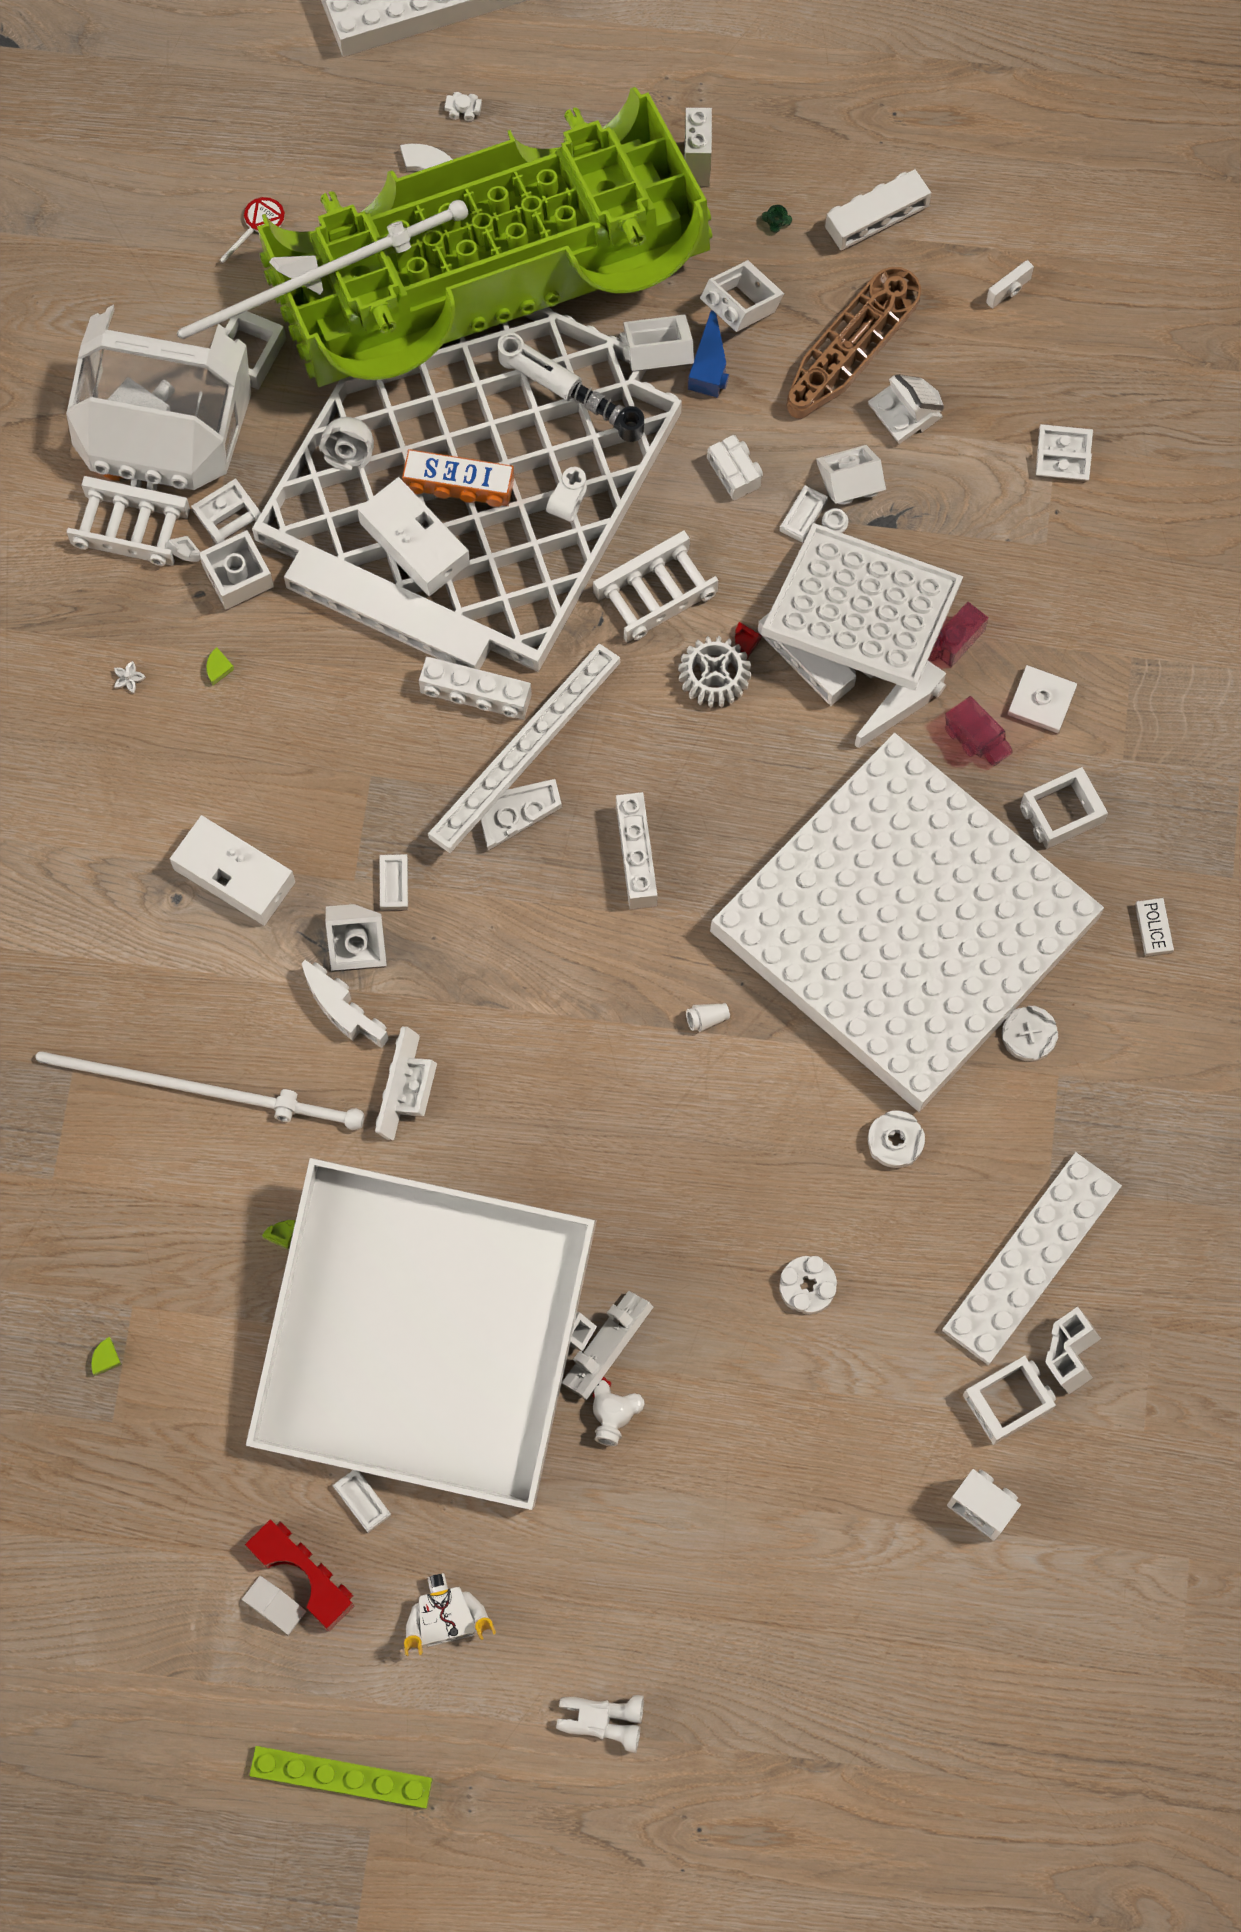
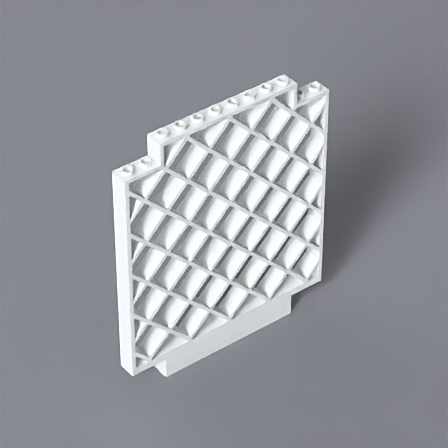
M547 307L529 315H524L534 322L510 329L506 322L499 324L500 332L465 341L464 337L456 339L458 344L439 349L426 362L402 375L380 380H365L351 376L339 380L252 528L254 539L294 558L284 576L286 588L439 660L480 670L490 650L539 672L681 414L682 401L672 393H664L655 389L650 383H641L640 381L647 369L633 371L629 380L625 381L617 358L624 361L623 346L627 344L621 342L615 336L602 334L593 326L582 325L568 315L562 316ZM559 332L592 348L567 355ZM506 333L518 334L523 339V342L551 335L558 354V358L551 360L574 373L573 370L608 360L616 384L593 390V392H599L605 396L606 400L609 401L611 399V402L622 399L625 407L634 406L631 397L633 396L666 411V413L644 419V434L638 440L644 457L639 465L610 473L602 448L626 442L619 436L617 429L612 428L596 433L588 410L584 407V404L576 403L574 398L569 401L562 399L538 407L529 384L536 381L516 369L479 380L472 357L498 350V340ZM509 349V350H508L509 353H512V352H515V351H516V350H514V349ZM464 360L472 383L435 393L428 370ZM420 373L428 396L391 406L384 383ZM377 386L384 409L355 418L364 422L370 430L390 425L398 448L371 456L370 462L363 468H360V465L356 467L351 466L352 470L333 467L316 472L311 455L315 448L320 446L323 431L332 421L335 414L338 413L339 418L346 417L342 402L347 394ZM521 386L529 410L494 420L485 396ZM478 399L485 423L449 433L441 409ZM434 412L442 435L405 446L397 422ZM579 412L587 436L552 446L543 422ZM631 422V423L626 424V425H628V426H635L636 423ZM535 425L543 449L507 459L500 435ZM658 432L649 446L646 435ZM491 438L500 461L498 463L514 466V475L550 465L556 485H558L562 477L558 464L559 461L593 451L602 476L586 480L587 491L584 498L608 491L614 508L611 518L584 526L580 525L576 514L574 520L570 522L571 530L536 540L528 515L545 510L554 490L522 499L514 478L511 492L514 502L509 503V506L502 505L477 513L474 502H465L470 515L443 524L454 536L476 531L484 556L471 559L470 565L445 584L454 609L452 611L416 594L423 590L412 578L402 580L396 561L379 543L343 553L335 528L358 522L357 509L364 503L329 512L322 488L360 477L368 501L373 497V493L366 475L402 464L405 467L408 449L436 454L448 451L449 456L458 457L456 448ZM307 464L310 475L298 478ZM628 485L620 500L616 488ZM316 491L323 515L285 526L280 512L285 499ZM415 494L424 504L425 501L438 498L434 494ZM275 517L279 530L270 526ZM520 517L528 543L491 553L483 528ZM329 530L337 557L299 539ZM599 538L590 553L586 541ZM578 544L585 562L581 572L551 580L542 555ZM387 557L396 584L357 566ZM534 557L543 583L506 594L497 568ZM490 571L498 597L461 608L452 582ZM569 592L560 608L556 595ZM548 598L555 616L551 626L520 635L511 609ZM504 611L513 639L474 620Z

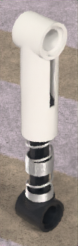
M506 333L499 338L498 358L502 366L508 369H516L565 400L569 401L574 398L576 403L584 404V407L595 415H602L605 421L609 420V423L618 430L619 436L624 441L635 442L642 438L644 434V414L639 408L635 406L625 408L620 405L616 406L611 403V399L608 401L599 392L591 391L592 388H586L582 385V379L526 345L518 334ZM509 349H514V350H516L515 352H512V353L506 352V351L509 350ZM634 422L636 425L628 426L626 423Z

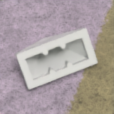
M316 256L273 257L270 260V263L278 272L291 279L318 268ZM321 278L304 285L320 295L323 291Z

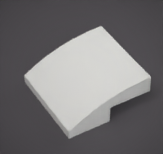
M1041 424L1038 437L1036 476L1089 481L1093 429Z

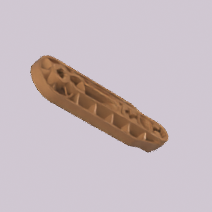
M889 267L875 274L806 353L787 398V409L792 417L798 419L805 418L814 410L844 393L912 315L920 302L921 285L918 278L911 271L902 267ZM907 290L917 292V298L906 299ZM859 302L863 305L862 309L855 316L850 314ZM843 320L848 324L840 334L834 332ZM887 324L893 326L884 338L879 334ZM861 325L860 329L853 335V337H851L852 334H853V333L858 329V327ZM868 330V332H867V333L862 337V339L857 343V341L859 340V338ZM827 339L832 342L824 352L818 350ZM871 342L878 344L868 356L863 352ZM813 357L816 360L808 371L804 370L805 364ZM856 360L862 362L853 374L848 371ZM840 378L846 381L835 390L831 389ZM811 382H819L821 385L816 386L811 384Z

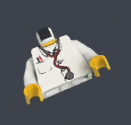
M436 1574L427 1578L431 1594L420 1596L419 1603H416L410 1612L406 1624V1639L404 1640L405 1655L409 1656L408 1651L411 1648H417L419 1655H422V1646L427 1648L478 1635L483 1640V1631L490 1629L494 1635L496 1630L484 1606L470 1592H461L460 1587L448 1589L445 1574Z

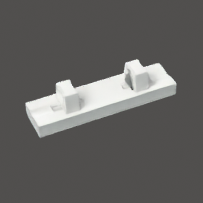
M628 1291L618 1306L613 1304L607 1312L608 1320L583 1353L579 1351L574 1357L575 1365L562 1381V1384L570 1391L587 1400L653 1309L651 1303Z

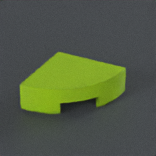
M216 647L209 655L206 666L209 680L213 686L234 670V666Z
M286 1220L271 1225L264 1231L262 1237L289 1249L296 1220Z
M110 1337L103 1340L93 1353L91 1367L94 1376L122 1365Z

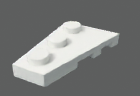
M555 779L506 790L481 818L488 850L562 808Z

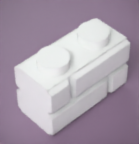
M732 435L722 442L710 446L707 450L709 463L734 501L745 496L746 493L749 494L759 489L761 477L763 476L760 465L757 462L752 463L749 458L750 452L744 441L739 442L736 435Z

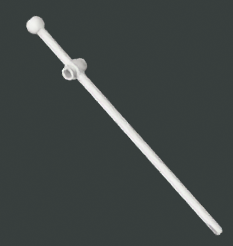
M456 200L449 205L448 210L410 227L404 228L401 221L392 223L387 226L389 232L387 237L178 330L177 336L181 339L190 337L391 246L395 247L396 253L404 252L411 248L409 242L411 237L452 219L454 221L464 220L468 215L467 206L462 200Z
M38 1052L36 1054V1060L40 1063L271 1108L276 1111L275 1119L283 1122H290L292 1115H295V1113L345 1123V1126L350 1130H359L364 1122V1113L357 1108L344 1112L299 1103L296 1101L298 1094L287 1089L281 1090L280 1096L274 1098L47 1052Z

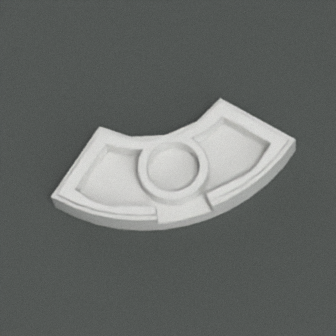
M400 145L407 172L421 171L453 160L445 152L429 145Z

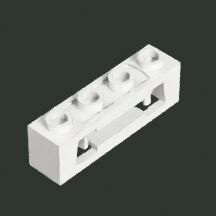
M641 792L616 795V811L629 909L657 906V889L644 794Z

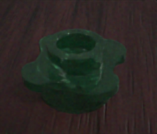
M779 204L771 206L768 211L762 214V220L768 223L770 231L774 233L779 232L783 226H789L792 223V217L788 215L786 208Z

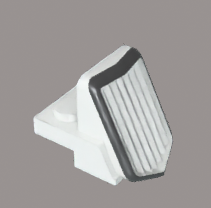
M894 375L889 379L890 386L868 401L869 406L898 444L905 441L918 430L922 433L943 417L940 412L943 411L944 405L938 390L920 377Z

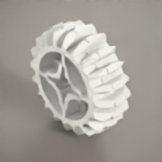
M707 636L705 644L697 640L695 647L689 645L687 648L688 654L681 656L683 663H680L678 671L681 672L679 674V681L683 683L682 689L684 692L690 691V699L698 696L699 705L703 704L706 700L710 708L713 707L714 702H718V705L722 708L724 700L732 704L734 696L741 698L743 695L742 689L746 690L749 683L747 680L751 679V672L748 670L751 668V663L746 661V652L739 653L741 648L739 644L731 647L732 641L730 638L725 643H722L720 636L716 638V642H711V638ZM730 663H732L737 672L733 680L726 671ZM696 664L700 666V670L703 672L699 681L693 673V668Z

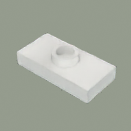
M1027 260L990 287L986 303L993 309L1008 296H1015L1022 289V286L1031 280L1034 266Z

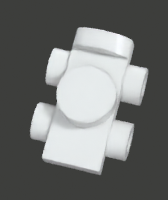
M454 92L453 96L447 95L445 111L450 112L449 117L451 119H459L460 113L465 114L464 119L466 121H473L475 115L480 116L482 99H478L477 95L469 94L467 96L460 92Z

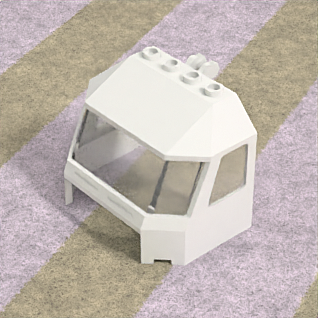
M114 304L108 307L105 313L101 315L97 313L91 316L80 346L66 412L72 445L90 471L131 479L130 486L141 488V480L147 481V489L153 491L157 490V484L174 486L178 489L195 490L227 474L251 397L246 345L239 339L232 340L228 337L226 329L220 324L217 326L210 348L108 330L115 310Z

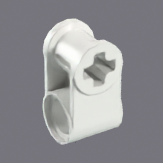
M570 467L564 471L556 489L549 498L546 507L547 513L569 522L574 520L587 491L586 475L582 469Z

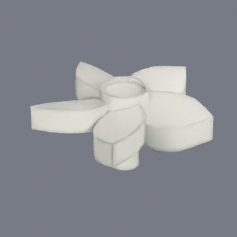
M133 661L126 666V670L114 668L116 675L120 677L115 683V689L126 685L130 692L135 693V682H141L146 678L142 673L136 672V666Z

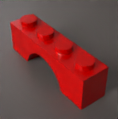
M270 1519L245 1546L267 1569L278 1565H292L307 1574L311 1585V1595L306 1608L330 1632L355 1607L350 1601L353 1597L352 1593L342 1583L337 1587L330 1580L333 1574L322 1563L316 1566L309 1559L313 1554L301 1542L296 1546L289 1539L292 1533L281 1521L276 1525Z

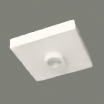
M1026 665L1008 715L1059 733L1077 683Z

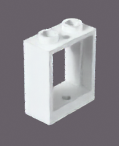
M686 108L684 159L699 187H710L712 108Z
M747 260L709 279L700 299L737 332L774 313L784 293ZM737 286L755 305L745 309L726 291Z
M246 311L230 318L225 329L226 335L232 340L238 330L268 342L253 369L249 368L250 386L259 390L286 340L284 326Z
M686 315L623 322L624 332L620 333V340L627 344L623 346L624 361L630 362L632 371L694 363L693 339Z
M1083 767L1024 793L1020 805L1023 816L1026 819H1030L1034 826L1033 833L1039 843L1043 842L1046 849L1103 824L1108 815ZM1071 785L1088 815L1052 831L1036 800Z
M1026 1356L1021 1357L966 1389L963 1394L993 1445L1051 1412L1056 1406L1054 1403L1056 1397L1048 1385L1044 1386L1038 1377L1040 1376L1038 1367L1032 1360L1028 1361ZM1021 1369L1043 1405L1002 1428L981 1391Z

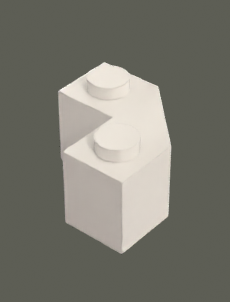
M1076 1307L1054 1323L1050 1351L1047 1352L1045 1361L1068 1394L1093 1378L1078 1355L1101 1339L1079 1307Z

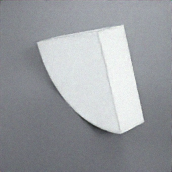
M188 536L170 539L165 544V548L170 549L172 554L180 559L190 562H198L200 560V551Z

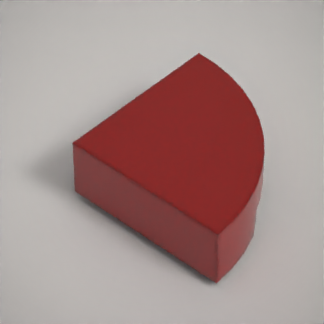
M739 622L735 631V645L739 644L741 647L739 653L746 652L748 659L761 641L762 635Z

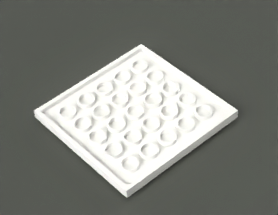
M813 523L762 627L761 635L915 691L960 588L963 576Z

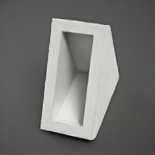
M261 1576L258 1577L242 1598L245 1603L288 1636L307 1612L282 1590Z

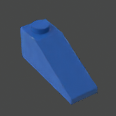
M711 310L689 374L688 390L718 398L720 390L727 387L729 374L726 373V359L717 314Z

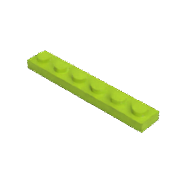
M255 1746L249 1775L259 1779L424 1809L428 1807L433 1778L260 1746Z

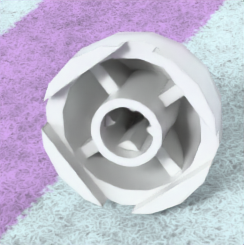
M340 417L330 422L324 429L319 449L320 452L322 450L325 454L324 459L332 466L343 470H352L351 466L356 467L360 465V468H363L370 462L374 448V439L370 429L364 422L352 417Z

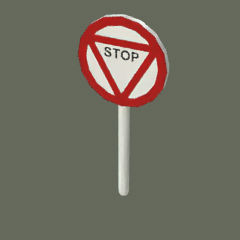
M260 197L248 203L244 210V219L250 228L220 259L222 263L234 253L253 231L258 232L257 227L264 224L263 214L266 213L268 219L273 224L281 227L285 219V211L277 200Z

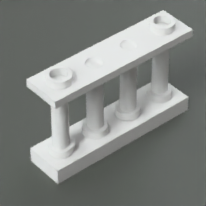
M84 476L81 486L85 497L89 500L80 529H67L70 543L79 549L92 548L148 560L157 566H164L165 564L173 566L175 561L172 551L166 549L165 544L170 540L176 519L179 517L188 519L190 507L187 498ZM102 501L114 504L105 536L90 532L99 502ZM128 506L139 508L140 510L131 541L116 538L124 509ZM153 512L166 515L157 546L141 543L150 513Z
M685 531L678 533L593 581V593L598 601L605 597L610 598L628 626L624 627V639L626 642L633 639H641L650 629L701 600L704 602L710 600L718 591L717 577L715 576L705 581L687 555L690 538ZM672 559L679 560L696 585L695 588L685 594L680 591L664 567L665 563ZM649 572H655L674 600L660 607L642 581V577ZM628 584L633 585L651 612L639 620L636 619L619 593V590Z

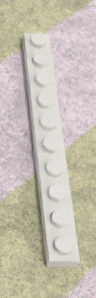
M598 644L428 833L429 839L451 853L621 663L620 657L601 644Z

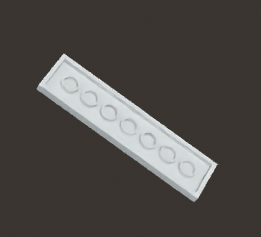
M1075 1152L942 1331L989 1366L1122 1185Z

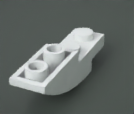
M304 960L302 967L308 986L316 1002L329 1020L352 1041L361 1033L382 1048L389 1040L387 1031H385L387 1029L386 1026L375 1018L371 1021L364 1016L365 1012L353 1002L350 1005L348 1004L351 1001V996L348 991L349 986L339 978L333 980L327 976V971L318 963L314 962L311 964Z

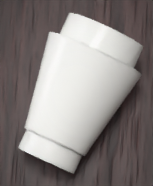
M726 1003L693 1005L692 1008L687 1009L686 1017L690 1029L701 1032L724 1020H728L730 1013Z

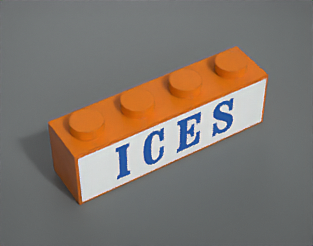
M408 449L402 480L414 494H434L436 497L443 499L453 497L468 503L478 501L493 507L509 506L514 482V466Z

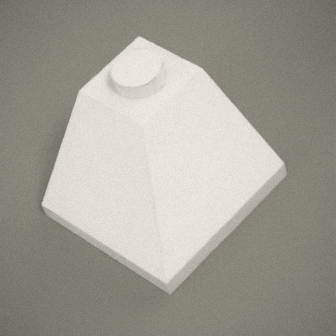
M355 904L326 906L325 922L331 971L387 966L382 916L380 913Z

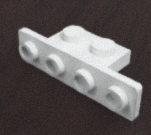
M405 1026L401 1027L400 1034L396 1040V1050L393 1062L389 1068L390 1074L387 1086L383 1092L380 1113L376 1119V1133L387 1140H394L400 1115H425L437 1063L430 1059H415L420 1036Z

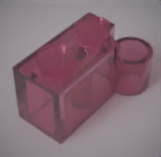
M967 602L940 631V635L935 643L938 649L932 650L928 661H935L939 658L952 668L985 632L989 617L970 602Z
M969 696L945 713V730L947 734L962 744L965 753L969 757L978 755L981 758L984 755L992 766H996L1013 753L1011 746L1006 741L1005 730L972 696Z

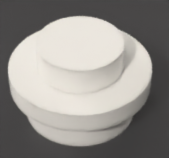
M840 509L828 510L822 517V526L843 533L848 527V517Z

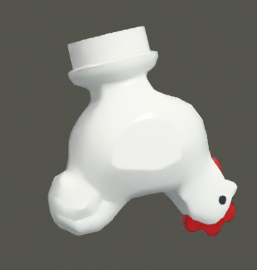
M603 1377L593 1390V1413L602 1424V1426H598L595 1429V1441L606 1446H617L622 1436L618 1429L628 1424L634 1414H639L643 1410L645 1403L640 1394L633 1393L623 1397L612 1394L610 1391L611 1381Z

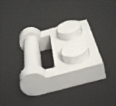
M236 478L191 506L193 512L216 544L225 541V538L252 521L256 522L261 514ZM244 507L248 510V512L219 530L215 526Z

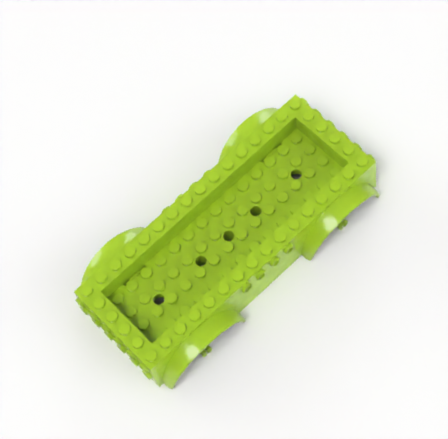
M636 87L630 88L629 96L622 109L603 128L598 120L591 123L585 122L578 108H573L575 116L570 109L567 110L564 117L571 130L563 132L564 142L558 148L539 149L525 146L514 138L510 129L507 130L508 141L400 178H397L394 171H388L383 189L374 201L360 213H357L354 204L342 207L335 192H329L330 200L327 194L324 193L320 201L327 213L318 216L320 226L315 228L316 231L297 232L282 229L273 224L268 219L266 213L263 214L264 224L257 227L263 252L259 253L264 268H267V270H264L268 285L275 287L291 280V278L278 272L272 266L270 260L273 257L316 256L317 265L320 267L387 237L389 234L387 226L392 223L401 221L404 228L410 227L448 210L449 205L456 200H462L468 209V215L462 221H454L452 219L411 237L409 240L411 248L404 252L396 253L395 247L391 246L322 277L323 291L321 295L302 286L275 298L276 303L282 305L280 311L284 321L291 324L288 326L292 340H296L299 343L296 346L301 360L305 359L308 362L305 363V368L309 378H315L318 387L350 376L365 380L396 377L426 362L444 343L481 332L484 329L529 315L550 306H555L558 303L598 289L611 293H631L650 288L674 274L690 257L710 251V239L713 238L708 224V221H711V214L707 207V200L649 92L641 95Z

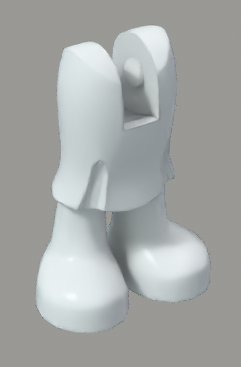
M633 1695L628 1703L621 1704L609 1703L608 1700L592 1701L579 1697L560 1698V1708L579 1711L578 1721L557 1719L556 1729L569 1734L596 1736L601 1740L604 1738L613 1739L621 1742L626 1751L636 1753L640 1738V1726L609 1724L610 1718L641 1724L644 1696Z

